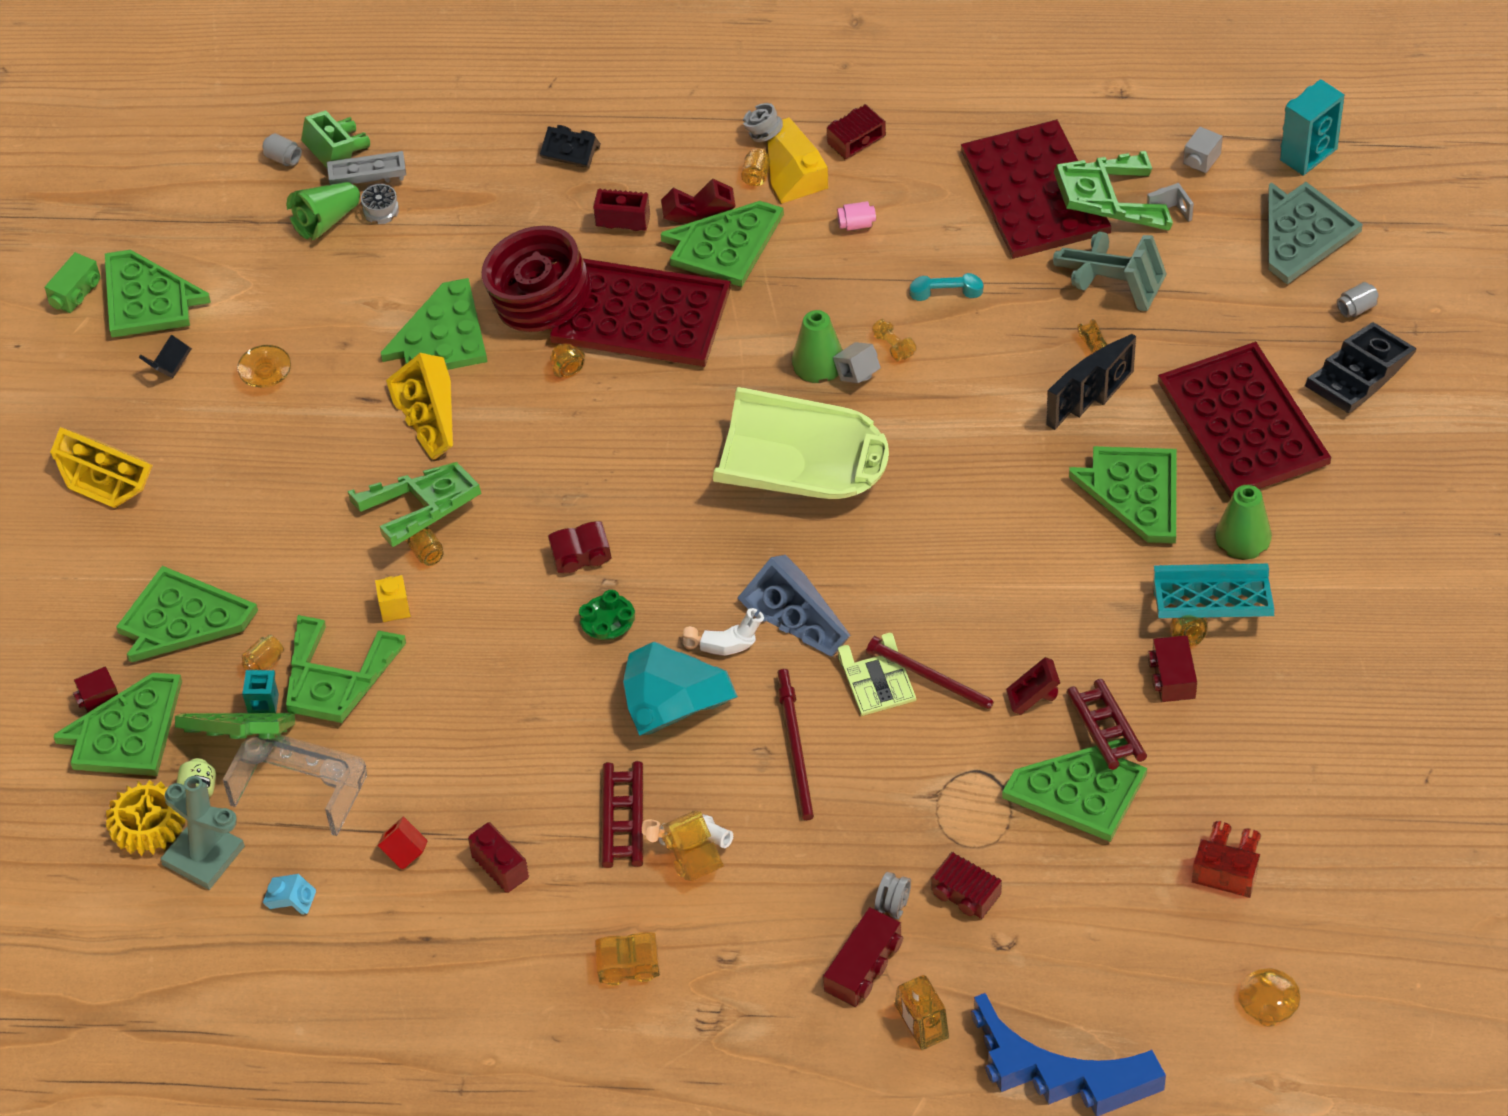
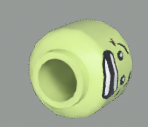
M199 758L182 764L178 770L176 783L184 785L188 777L198 776L202 782L207 784L210 798L215 787V769L205 760Z

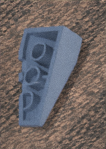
M786 555L771 557L738 596V599L747 609H757L755 617L761 612L764 615V622L767 621L779 627V630L802 639L804 643L829 656H834L838 651V647L842 646L851 636L807 576Z

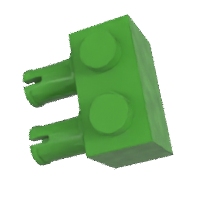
M325 110L306 116L304 119L301 141L327 169V162L350 159L353 152L370 147V139L368 135L366 136V133L362 132L352 137L348 135L356 132V124L351 117L336 122Z

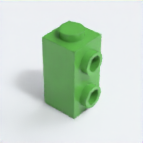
M74 252L44 287L49 304L55 309H62L69 313L77 305H80L84 297L101 279L96 261Z

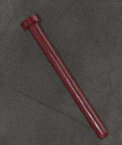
M873 636L870 640L866 654L872 657L878 654L986 709L993 707L994 701L991 698L881 644V638Z

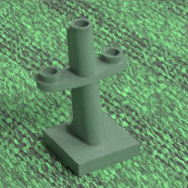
M1098 232L1092 236L1091 252L1069 248L1055 251L1053 255L1054 265L1075 270L1072 273L1071 282L1077 289L1086 290L1096 275L1127 281L1137 309L1140 311H1148L1167 275L1153 235L1142 236L1132 257L1106 254L1109 248V237L1104 232Z
M190 776L185 780L184 785L179 783L171 784L165 792L166 804L187 820V827L160 859L163 866L210 890L245 845L242 839L229 833L236 826V814L227 808L211 807L207 784L202 782L198 776Z

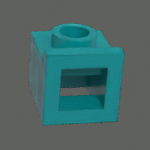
M246 670L242 695L248 713L277 712L279 693L275 682V670Z

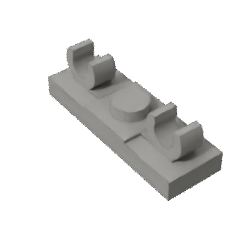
M403 151L327 162L330 185L350 182L353 185V183L357 184L381 179L390 182L392 177H399L401 181L406 176Z

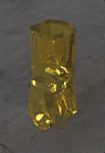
M1095 319L1090 320L1089 324L1083 325L1080 323L1077 325L1079 336L1092 354L1108 345Z

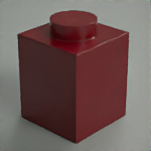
M106 666L74 679L77 691L73 692L78 707H85L87 713L118 695L116 686Z

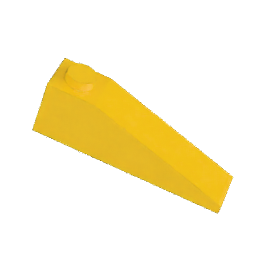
M790 117L782 119L783 127L781 131L773 138L767 140L771 187L781 204L828 189L827 165L816 147Z
M419 353L386 379L393 404L404 413L406 423L409 426H413L417 432V439L430 458L436 460L453 447L451 380L444 357Z

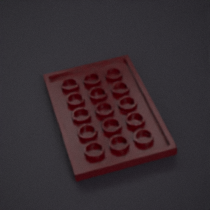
M1058 119L961 144V152L1012 259L1091 239L1098 232L1111 233L1112 226L1107 217L1066 208L1054 170L1057 164L1075 162L1078 159Z
M582 258L592 280L590 296L583 308L574 317L552 329L550 334L551 343L702 367L706 366L731 290V281Z
M1256 341L1158 375L1159 385L1230 499L1235 490L1242 485H1252L1261 489L1331 464L1330 454Z

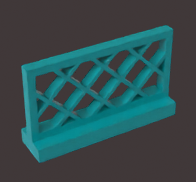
M1268 563L1154 565L1153 592L1156 597L1158 618L1274 616L1275 608L1269 582ZM1212 595H1214V596L1218 597L1219 599L1216 600V601H1214V600L1210 599L1209 597L1212 596ZM1243 595L1248 598L1246 600H1242L1238 598V596ZM1182 596H1186L1190 599L1188 601H1184L1180 598ZM1258 602L1264 606H1254L1253 604ZM1201 603L1206 607H1197L1195 605ZM1227 603H1230V604L1235 605V606H1234V607H1227V606H1224V605L1227 604ZM1169 604L1177 606L1176 608H1164Z

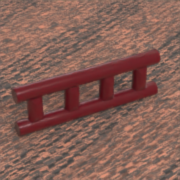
M1097 679L1094 682L1095 689L1079 693L1078 689L1074 686L1067 689L1066 693L1110 770L1119 767L1117 759L1134 755L1137 761L1142 762L1147 758L1144 748L1103 679ZM1102 699L1106 707L1094 711L1088 709L1086 703ZM1112 717L1116 726L1100 730L1096 722ZM1123 736L1127 744L1111 749L1107 740Z
M640 761L633 762L632 771L614 772V764L606 762L603 764L602 867L611 868L613 867L614 858L631 857L632 866L640 867L643 865V763ZM614 783H632V796H614ZM632 807L631 820L614 821V808ZM631 832V845L614 846V833Z

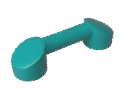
M966 273L963 277L930 278L923 275L914 279L910 284V296L916 301H924L930 297L931 289L962 287L963 294L966 297L977 298L983 294L984 284L977 275L972 273Z

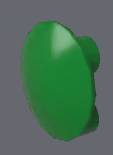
M616 590L605 591L603 595L593 598L579 609L580 625L583 631L590 637L600 640L614 639L623 635L631 628L635 621V609L632 603L625 597L619 596Z

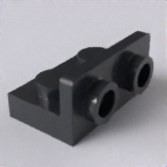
M557 125V128L548 126L540 156L549 160L590 168L595 148L600 149L601 143L595 137V134L589 131L581 130L580 133H577L562 125Z

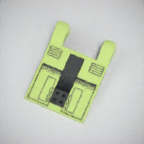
M883 634L881 644L898 652L893 634ZM849 645L838 647V659L844 669L861 716L916 701L915 693L904 667L882 656L854 663Z

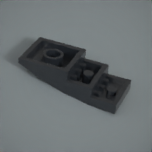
M1372 322L1345 339L1341 349L1325 359L1323 368L1307 378L1305 387L1345 412L1350 413L1388 382L1414 355L1417 348Z
M1130 334L1087 356L1067 371L1047 390L1046 425L1056 430L1070 413L1080 418L1094 401L1105 405L1134 372L1136 336Z

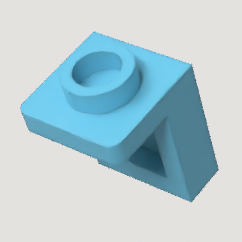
M299 874L274 877L268 885L263 904L269 909L292 906L300 914H308L316 889Z

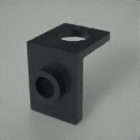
M171 335L154 361L141 354L139 358L155 370L173 378L192 348Z

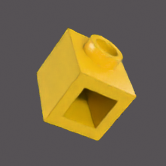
M403 575L375 580L383 622L411 617Z

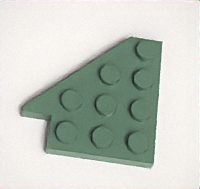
M1271 182L1268 188V270L1283 282L1289 284L1362 232L1363 224L1307 182L1289 194H1286Z

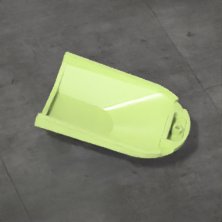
M737 387L728 436L719 468L716 467L714 469L713 481L824 499L847 498L866 491L881 478L888 463V443L884 433L881 434L873 425L874 421L858 411Z

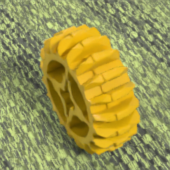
M151 780L146 785H142L138 781L134 788L126 785L125 793L117 792V800H110V809L106 810L107 830L111 840L116 842L120 849L126 848L130 855L136 850L141 856L146 850H149L154 855L156 848L160 847L165 850L166 843H174L176 840L175 835L182 833L181 826L185 825L186 819L166 804L165 792L168 787H165L161 781L155 786Z

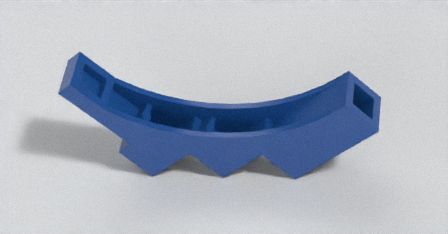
M986 993L974 997V1010H971V1016L977 1028L982 1027L985 1033L984 1042L989 1051L988 1065H985L986 1073L991 1083H997L1001 1092L1033 1080L1037 1093L1044 1095L1048 1105L1080 1093L1087 1108L1091 1107L1095 1116H1100L1165 1090L1166 1074L1153 1050L1115 1060L1098 1061L1065 1057L1037 1047L1012 1031L998 1018Z

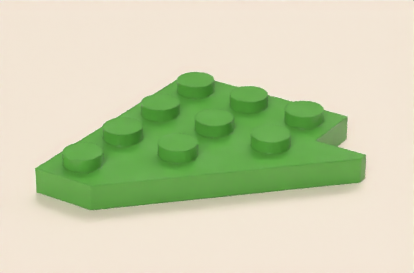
M132 250L105 253L111 337L190 326L189 306L211 303L208 292Z
M469 278L442 283L381 351L382 362L405 358L407 364L419 353L444 357L447 370L486 363L487 356Z
M1093 446V468L1069 467L1070 479L1146 542L1176 543L1177 449Z
M162 566L116 628L118 634L136 641L126 654L128 661L136 662L242 632L258 612L257 604Z
M1124 738L1108 742L1111 749L1127 744ZM1097 746L1015 769L1002 791V798L1111 842L1147 775V768L1121 758L1117 759L1119 767L1110 770Z

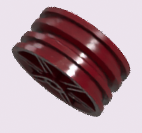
M554 226L528 227L505 237L488 253L481 271L482 281L499 318L510 328L523 332L544 331L565 323L583 308L592 289L591 276L574 238L565 230Z

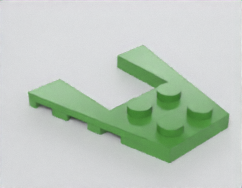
M1140 151L1139 155L1130 156L1129 153L1120 154L1117 159L1111 160L1101 157L1092 163H1086L1085 160L1056 165L1054 174L1067 209L1164 230H1170L1173 221L1167 205L1118 203L1108 174L1150 176L1153 168L1146 151Z
M458 462L424 470V476L411 479L406 475L398 477V483L382 487V483L379 482L369 485L370 490L355 493L353 489L347 492L350 501L360 512L407 492H411L421 502L424 508L379 526L381 535L394 547L480 495V485Z
M298 615L297 631L294 638V655H292L291 662L292 671L289 678L286 702L287 712L342 723L405 646V635L378 630L359 673L310 663L325 631V620Z

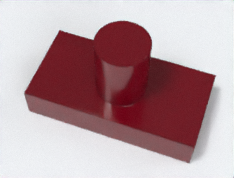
M1044 657L1006 688L1014 713L1022 715L1040 699L1048 701L1056 699L1058 695L1057 686L1060 684V680L1052 659Z

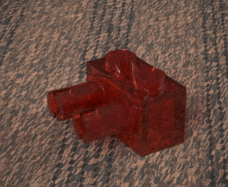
M1215 821L1212 825L1209 841L1204 839L1200 841L1193 864L1191 883L1250 898L1258 874L1260 854L1256 853L1261 834L1253 830L1252 837L1250 838L1251 829L1245 828L1241 833L1242 836L1238 848L1227 846L1232 827L1224 822L1223 828L1220 830L1221 821Z

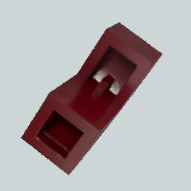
M713 178L694 197L673 187L661 199L663 219L685 224L720 214L736 207L733 188Z

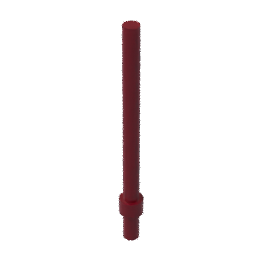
M780 669L777 672L780 685L778 696L779 702L784 708L802 819L811 820L814 818L794 704L797 700L795 688L791 686L789 670Z

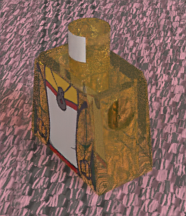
M921 975L898 986L894 1005L920 1049L924 1050L948 1039L949 1031L946 1009L927 976ZM928 1020H929V1024H931V1026H926V1023H927Z

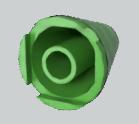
M350 182L294 191L289 194L286 203L287 210L291 209L293 217H290V221L303 238L315 240L359 204L360 192Z
M820 310L810 311L803 318L792 354V365L796 375L805 381L819 383L821 379L828 378V381L833 380L839 375L833 357L843 351L829 315Z
M1242 485L1235 490L1216 527L1215 538L1218 547L1226 550L1227 555L1232 558L1242 560L1254 559L1262 551L1269 548L1272 539L1262 493L1257 487L1252 485Z

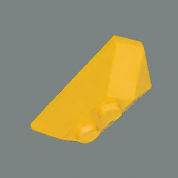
M62 427L59 428L50 451L68 489L113 508L118 507L143 491L153 466L139 457Z

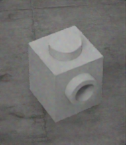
M1199 127L1185 145L1183 164L1207 173L1221 155L1223 136Z
M855 342L833 357L841 381L853 383L866 381L872 377L874 372L881 368L873 344Z

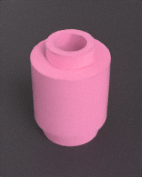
M868 201L845 204L843 208H837L840 229L846 228L848 231L872 227V222L876 221L874 206H869Z

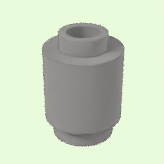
M276 133L268 136L262 145L265 157L285 166H294L301 158L302 150L298 147L297 143Z
M1362 282L1341 294V297L1337 299L1338 309L1346 318L1350 316L1356 317L1377 305L1378 292L1373 285Z

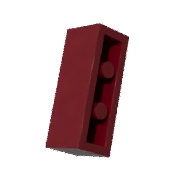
M869 907L823 975L824 992L854 1007L858 1005L862 998L866 999L872 990L873 980L877 975L881 976L888 965L889 956L892 952L896 953L902 945L901 922Z

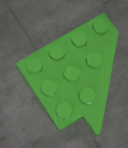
M757 201L663 231L661 233V242L677 246L670 258V266L714 279L731 281V284L743 287L784 216V208Z
M151 673L55 733L53 738L56 744L75 745L71 760L72 769L158 776L182 685L181 675Z
M180 713L175 716V728H182L186 733L205 731L208 736L227 734L231 739L247 738V735L258 734L260 739L276 738V735H282V732H287L289 727L295 725L294 713Z

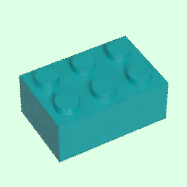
M1320 79L1314 85L1308 86L1297 98L1291 99L1285 107L1283 138L1280 146V161L1304 176L1338 149L1345 94Z

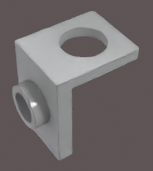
M1179 183L1147 194V204L1167 205V208L1177 205L1187 221H1192L1194 204ZM1183 199L1186 203L1187 209L1184 206Z

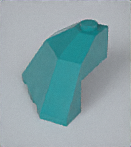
M652 642L629 653L623 683L628 710L639 736L655 733L701 710L714 709L738 697L726 670L704 663L685 653L667 648L663 644Z

